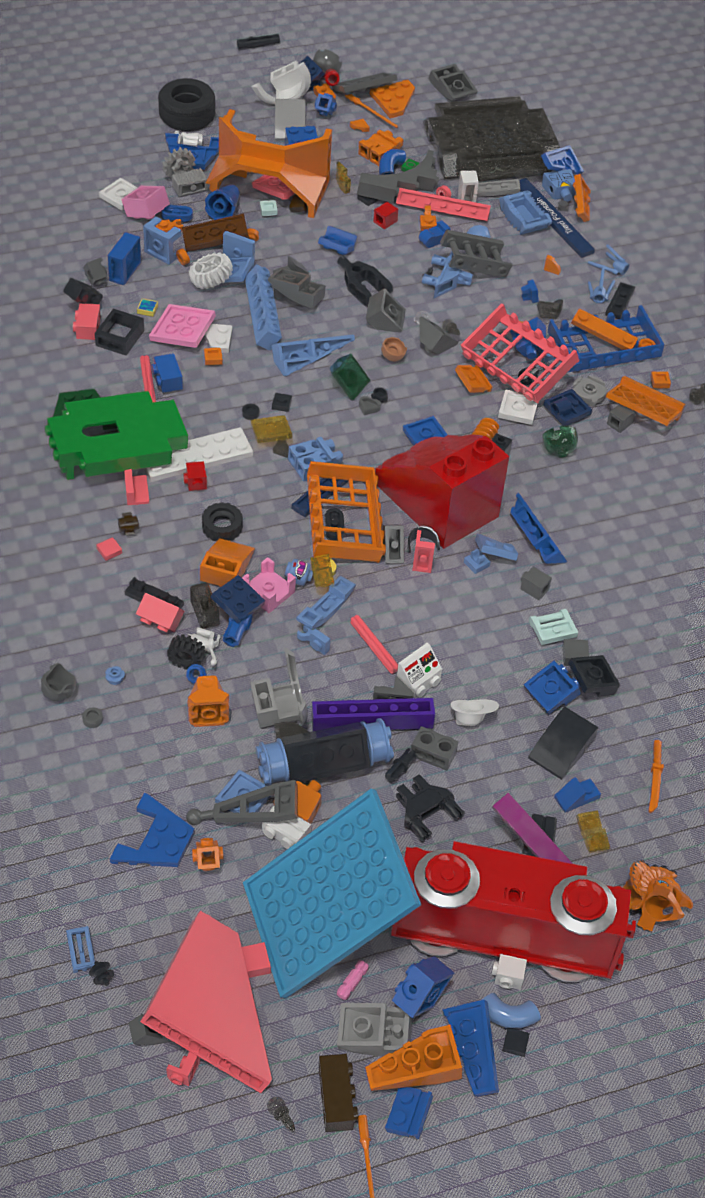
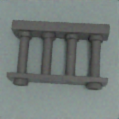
M446 229L440 241L441 246L449 247L453 252V257L449 263L451 268L506 278L513 266L512 263L503 262L500 252L505 245L503 240ZM459 250H465L466 254H461ZM473 252L479 253L481 257L474 256ZM487 255L494 256L495 260L488 259Z

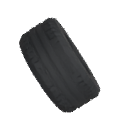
M181 78L166 83L158 94L159 116L166 125L176 130L194 131L208 126L215 117V93L208 84L197 79Z

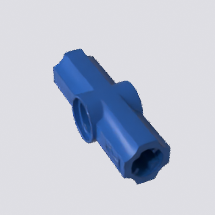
M253 613L239 623L229 617V625L223 635V641L227 646H239L245 630L248 631L251 626Z

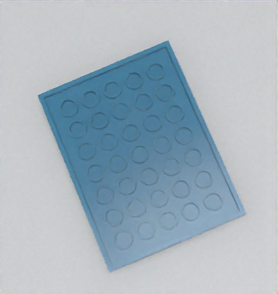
M372 788L243 882L262 943L265 942L271 971L279 995L285 999L421 906L378 793Z

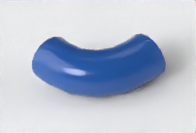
M390 149L385 152L379 161V175L395 174L394 165H402L405 162L406 152L401 149Z

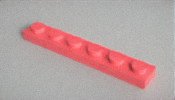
M399 188L396 200L398 205L424 209V205H431V211L486 222H488L491 205Z

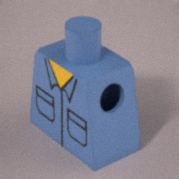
M572 170L553 171L543 174L542 187L552 199H563L567 202L572 199L575 192L573 187L575 180Z

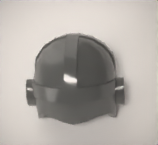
M60 663L49 666L50 670L41 678V691L44 696L52 701H60L71 697L76 686L75 676Z

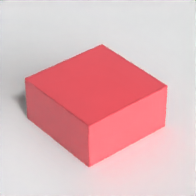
M265 942L242 947L249 978L271 973V965Z

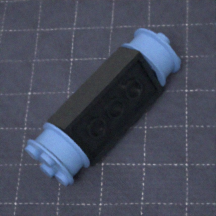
M378 718L374 723L366 724L363 721L277 738L276 742L264 744L259 742V746H256L255 750L257 758H260L261 766H258L260 778H263L264 784H267V786L281 781L296 780L304 782L368 769L373 766L374 762L384 760L386 763H389L394 758L393 748L389 742L391 730L389 726H385L381 718Z

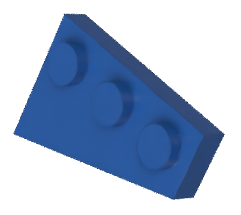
M570 145L541 155L548 170L561 171L571 169L573 174H582L584 172Z

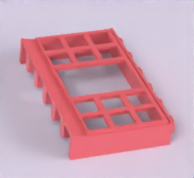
M502 303L461 344L462 354L468 360L472 359L480 368L484 367L490 375H496L502 383L509 384L516 392H521L529 401L533 400L537 404L579 362L576 350L569 354L568 348L564 344L558 347L553 337L544 338L539 328L533 331L529 322L526 320L523 323L519 322L518 316L514 312L508 315ZM499 322L508 327L501 335L493 331ZM510 330L519 334L512 343L504 338ZM489 333L497 338L490 346L482 342ZM524 337L544 350V352L517 379H514L495 365ZM500 341L508 345L501 354L493 349ZM478 344L486 349L481 355L472 351ZM489 352L497 356L492 363L484 359ZM547 354L556 358L549 366L540 362ZM559 361H561L562 363L555 370H553L552 368ZM536 365L545 369L538 378L529 373ZM549 372L551 373L544 381H541ZM525 376L534 380L529 387L520 383ZM537 384H540L534 391H532V389Z

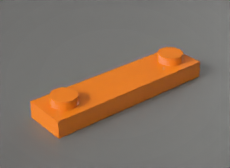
M580 308L571 324L622 350L633 349L638 340L637 337Z

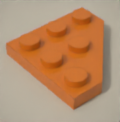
M409 80L370 89L371 97L390 119L404 114L405 108L409 105L411 97L415 93V86Z

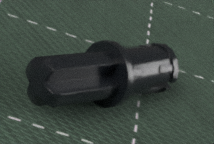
M407 748L399 758L393 761V765L385 773V778L389 782H393L402 772H406L410 763L416 759V752L413 749L410 751V748Z

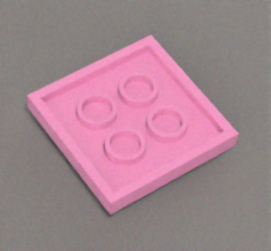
M169 304L149 334L150 341L197 348L216 317L215 311Z

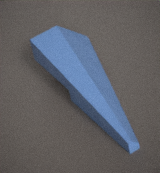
M344 335L272 344L274 363L283 376H288L354 341L355 336Z

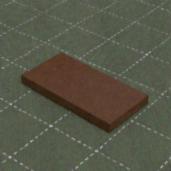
M244 213L182 227L186 252L223 244V234L225 231L249 238Z

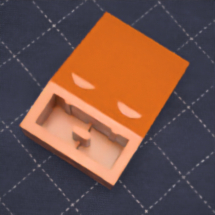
M219 538L206 552L201 562L200 581L222 587L237 575L242 578L255 548Z

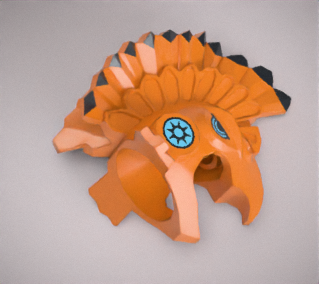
M637 860L632 864L629 872L630 879L626 881L623 888L631 890L629 910L642 909L637 925L642 927L643 930L652 931L656 921L664 922L683 918L685 914L680 907L693 908V902L690 897L681 890L680 885L674 880L678 876L677 871L669 870L664 865L658 867L654 864L650 867L644 860ZM673 907L671 914H663V909Z

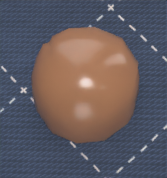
M390 337L383 341L381 351L387 360L396 362L405 356L407 347L399 338Z

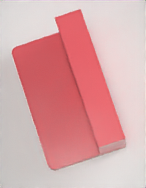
M132 469L124 470L127 505L149 504L147 476H132Z
M417 530L412 571L431 573L435 543L420 541L421 530Z

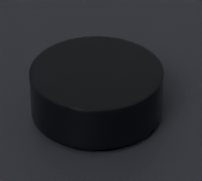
M250 403L243 406L242 416L245 419L255 420L259 417L260 409L256 404Z

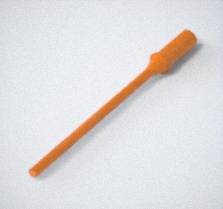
M352 94L345 95L355 105H361L390 125L398 128V125L363 104L360 98Z
M359 1115V1142L364 1149L370 1198H375L369 1157V1142L371 1138H369L367 1116Z

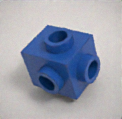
M324 93V95L318 94V98L315 100V109L322 116L333 115L337 108L333 95Z

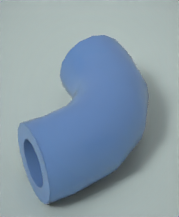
M491 993L482 999L488 1002L490 1021L504 1028L521 1029L541 1020L538 1008L530 1000L514 1006L504 1003L496 993Z

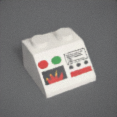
M424 644L398 663L397 677L414 693V698L422 697L428 689L437 686L441 681L442 668L430 644Z

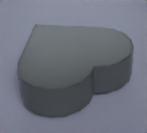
M363 396L359 399V407L363 415L373 414L380 411L381 402L377 399Z

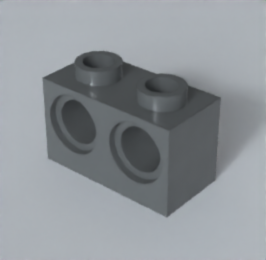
M421 726L411 744V750L413 749L416 752V759L448 771L457 753L459 741Z

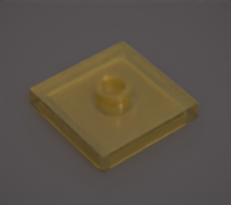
M285 415L251 420V427L257 443L293 438Z

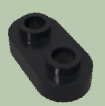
M337 508L328 509L325 513V526L345 528L343 512ZM326 531V536L330 540L337 541V532ZM341 531L342 538L344 537V531Z

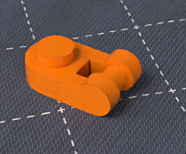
M327 83L322 86L317 85L313 87L314 94L317 97L318 94L324 95V93L333 95V98L336 100L335 93Z

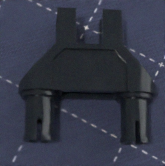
M420 774L413 777L414 784H412V788L416 794H413L404 784L396 789L399 792L396 794V798L405 808L404 826L407 829H412L422 842L432 835V832L422 820L440 809H445L454 821H458L459 818L461 819L465 815V811L454 801L455 798L451 791L429 785Z

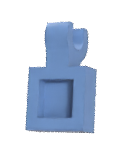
M304 625L303 631L306 633L297 631V638L301 641H310V646L314 650L324 655L330 651V638L316 628L312 630Z

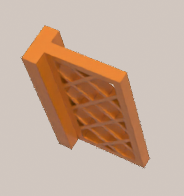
M623 376L620 383L606 394V398L666 426L674 420L678 421L686 405L626 376Z

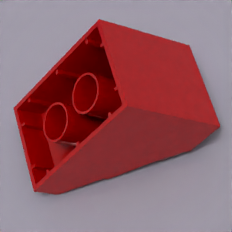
M470 434L464 436L447 435L445 437H431L420 441L406 452L397 454L376 467L375 475L378 476L377 486L416 524L432 528L439 537L440 546L445 549L499 517L510 456L487 436Z

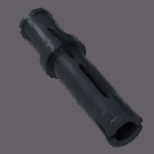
M279 34L260 37L249 36L246 39H237L238 49L280 43Z

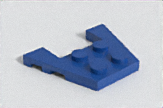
M165 133L170 153H173V149L178 151L179 147L182 150L187 148L188 151H191L196 164L192 166L193 169L201 168L205 170L219 152V137H211L209 146L197 145L195 147L178 144L179 134Z
M144 793L137 806V812L155 819L139 850L118 843L110 857V863L126 862L129 865L146 863L150 864V866L178 867L195 834V828L149 794Z

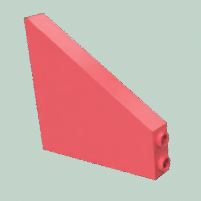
M199 911L189 926L140 1022L259 1093H262L271 1082L272 1077L239 934L210 915Z

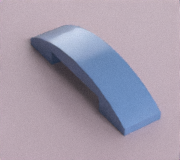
M339 576L329 586V591L311 608H305L296 617V620L311 629L321 626L339 610L354 590L356 584Z

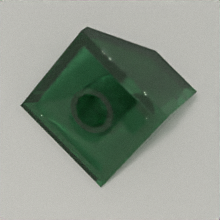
M352 353L338 358L329 368L331 374L351 401L371 381Z

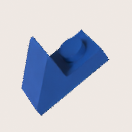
M574 777L555 794L554 798L564 813L600 799L601 793L591 778L579 782Z

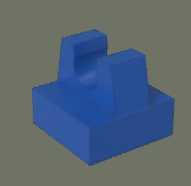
M534 279L528 280L527 285L521 287V297L523 301L539 302L538 289Z

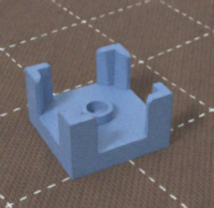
M155 216L143 226L144 252L170 265L177 259L176 251L173 252V242L181 237V229L173 227L166 233L155 227L161 222V219Z

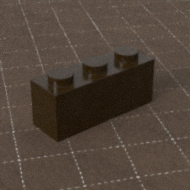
M347 1053L319 1056L318 1070L325 1133L353 1130L354 1121H358L357 1106L353 1107L352 1099L356 1098L355 1084H350V1076H353L352 1062H348Z

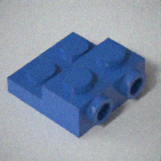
M555 660L523 684L526 690L548 714H551L563 703L567 705L581 694L579 689L581 686L574 677L571 679L567 675L569 673L562 664L558 665Z

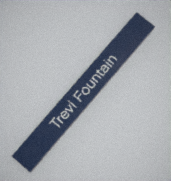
M527 178L519 180L520 192L527 190L531 192V197L535 199L536 206L539 205L541 211L545 210L544 213L550 215L552 220L550 226L581 258L595 253V248Z

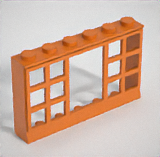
M310 461L307 471L313 557L379 563L382 555H385L386 546L383 544L384 530H381L382 516L379 514L381 503L378 502L379 489L376 487L378 476L375 475L374 467ZM319 477L331 478L332 487L320 486ZM336 479L349 480V488L337 487ZM353 481L365 482L366 490L354 489ZM320 490L333 491L334 500L321 499ZM337 492L350 493L351 501L338 500ZM354 493L366 494L367 503L355 502ZM321 503L368 507L370 530L323 526ZM324 531L337 532V541L325 540ZM341 531L354 534L355 542L342 541ZM358 534L371 535L372 544L359 543Z

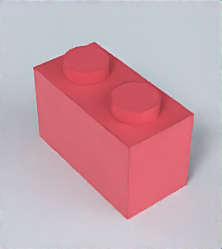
M79 303V309L75 310L76 322H73V332H76V339L95 340V332L99 328L101 318L100 304Z
M145 593L136 615L141 617L140 621L151 625L153 622L158 625L157 629L168 633V630L176 631L185 611Z

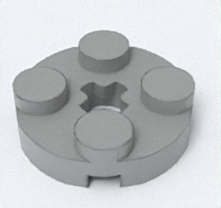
M595 376L577 378L572 388L591 407L602 402L607 393L604 381Z

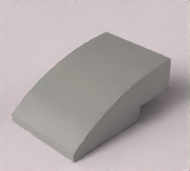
M275 98V141H285L286 127H305V99Z
M341 1003L337 1047L352 1052L383 1057L400 1049L406 1042H411L412 1018L400 1007H387L386 1003Z

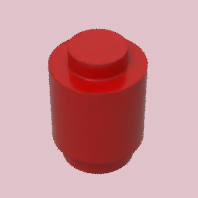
M328 69L325 72L324 79L329 86H335L339 83L340 77L336 70Z

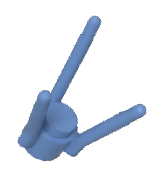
M607 244L606 247L617 258L606 252V255L615 262L613 263L614 269L605 266V270L615 275L618 273L624 275L629 269L630 264L625 262L626 260ZM588 261V264L602 269L603 265Z
M605 265L602 266L599 286L594 291L591 282H588L590 299H593L596 303L608 301V296L615 284V280H613L606 292L603 287Z

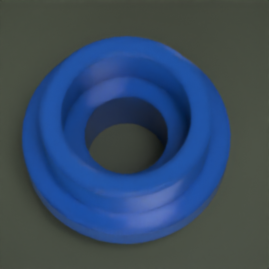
M193 664L187 669V679L195 684L198 678L194 676L195 670L200 672V676H206V670L200 664Z

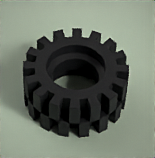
M182 634L181 637L176 635L171 640L167 650V657L169 661H172L173 665L178 664L179 668L183 666L187 670L193 664L201 665L205 654V646H202L203 643L201 641L197 642V638L191 639L190 635L188 637H185V634Z

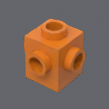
M202 838L200 842H196V849H192L193 862H197L198 869L205 871L220 868V860L223 859V847H219L217 840H213V838ZM211 851L208 855H205L203 852Z

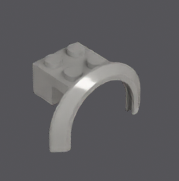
M284 648L290 678L289 684L272 687L270 678L250 682L260 728L300 720L301 725H304L308 717L306 700L303 701L295 656L287 648Z

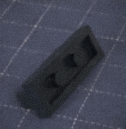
M133 577L129 582V586L124 591L125 596L141 602L145 593L179 608L184 606V601L179 599L178 596H172L169 592L146 584L145 581H140L136 577Z

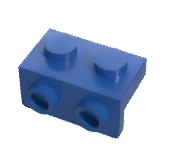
M328 226L326 235L319 237L318 244L323 245V248L337 250V253L346 255L354 251L357 235Z

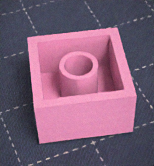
M141 185L121 199L127 217H134L135 219H152L155 217V214L161 212L170 204L164 186Z

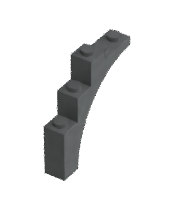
M428 150L426 157L420 164L405 172L389 175L361 173L357 195L393 202L394 197H398L399 188L414 191L422 189L433 192V188L437 186L439 177L436 176L437 170H434L436 160L433 157L434 151Z

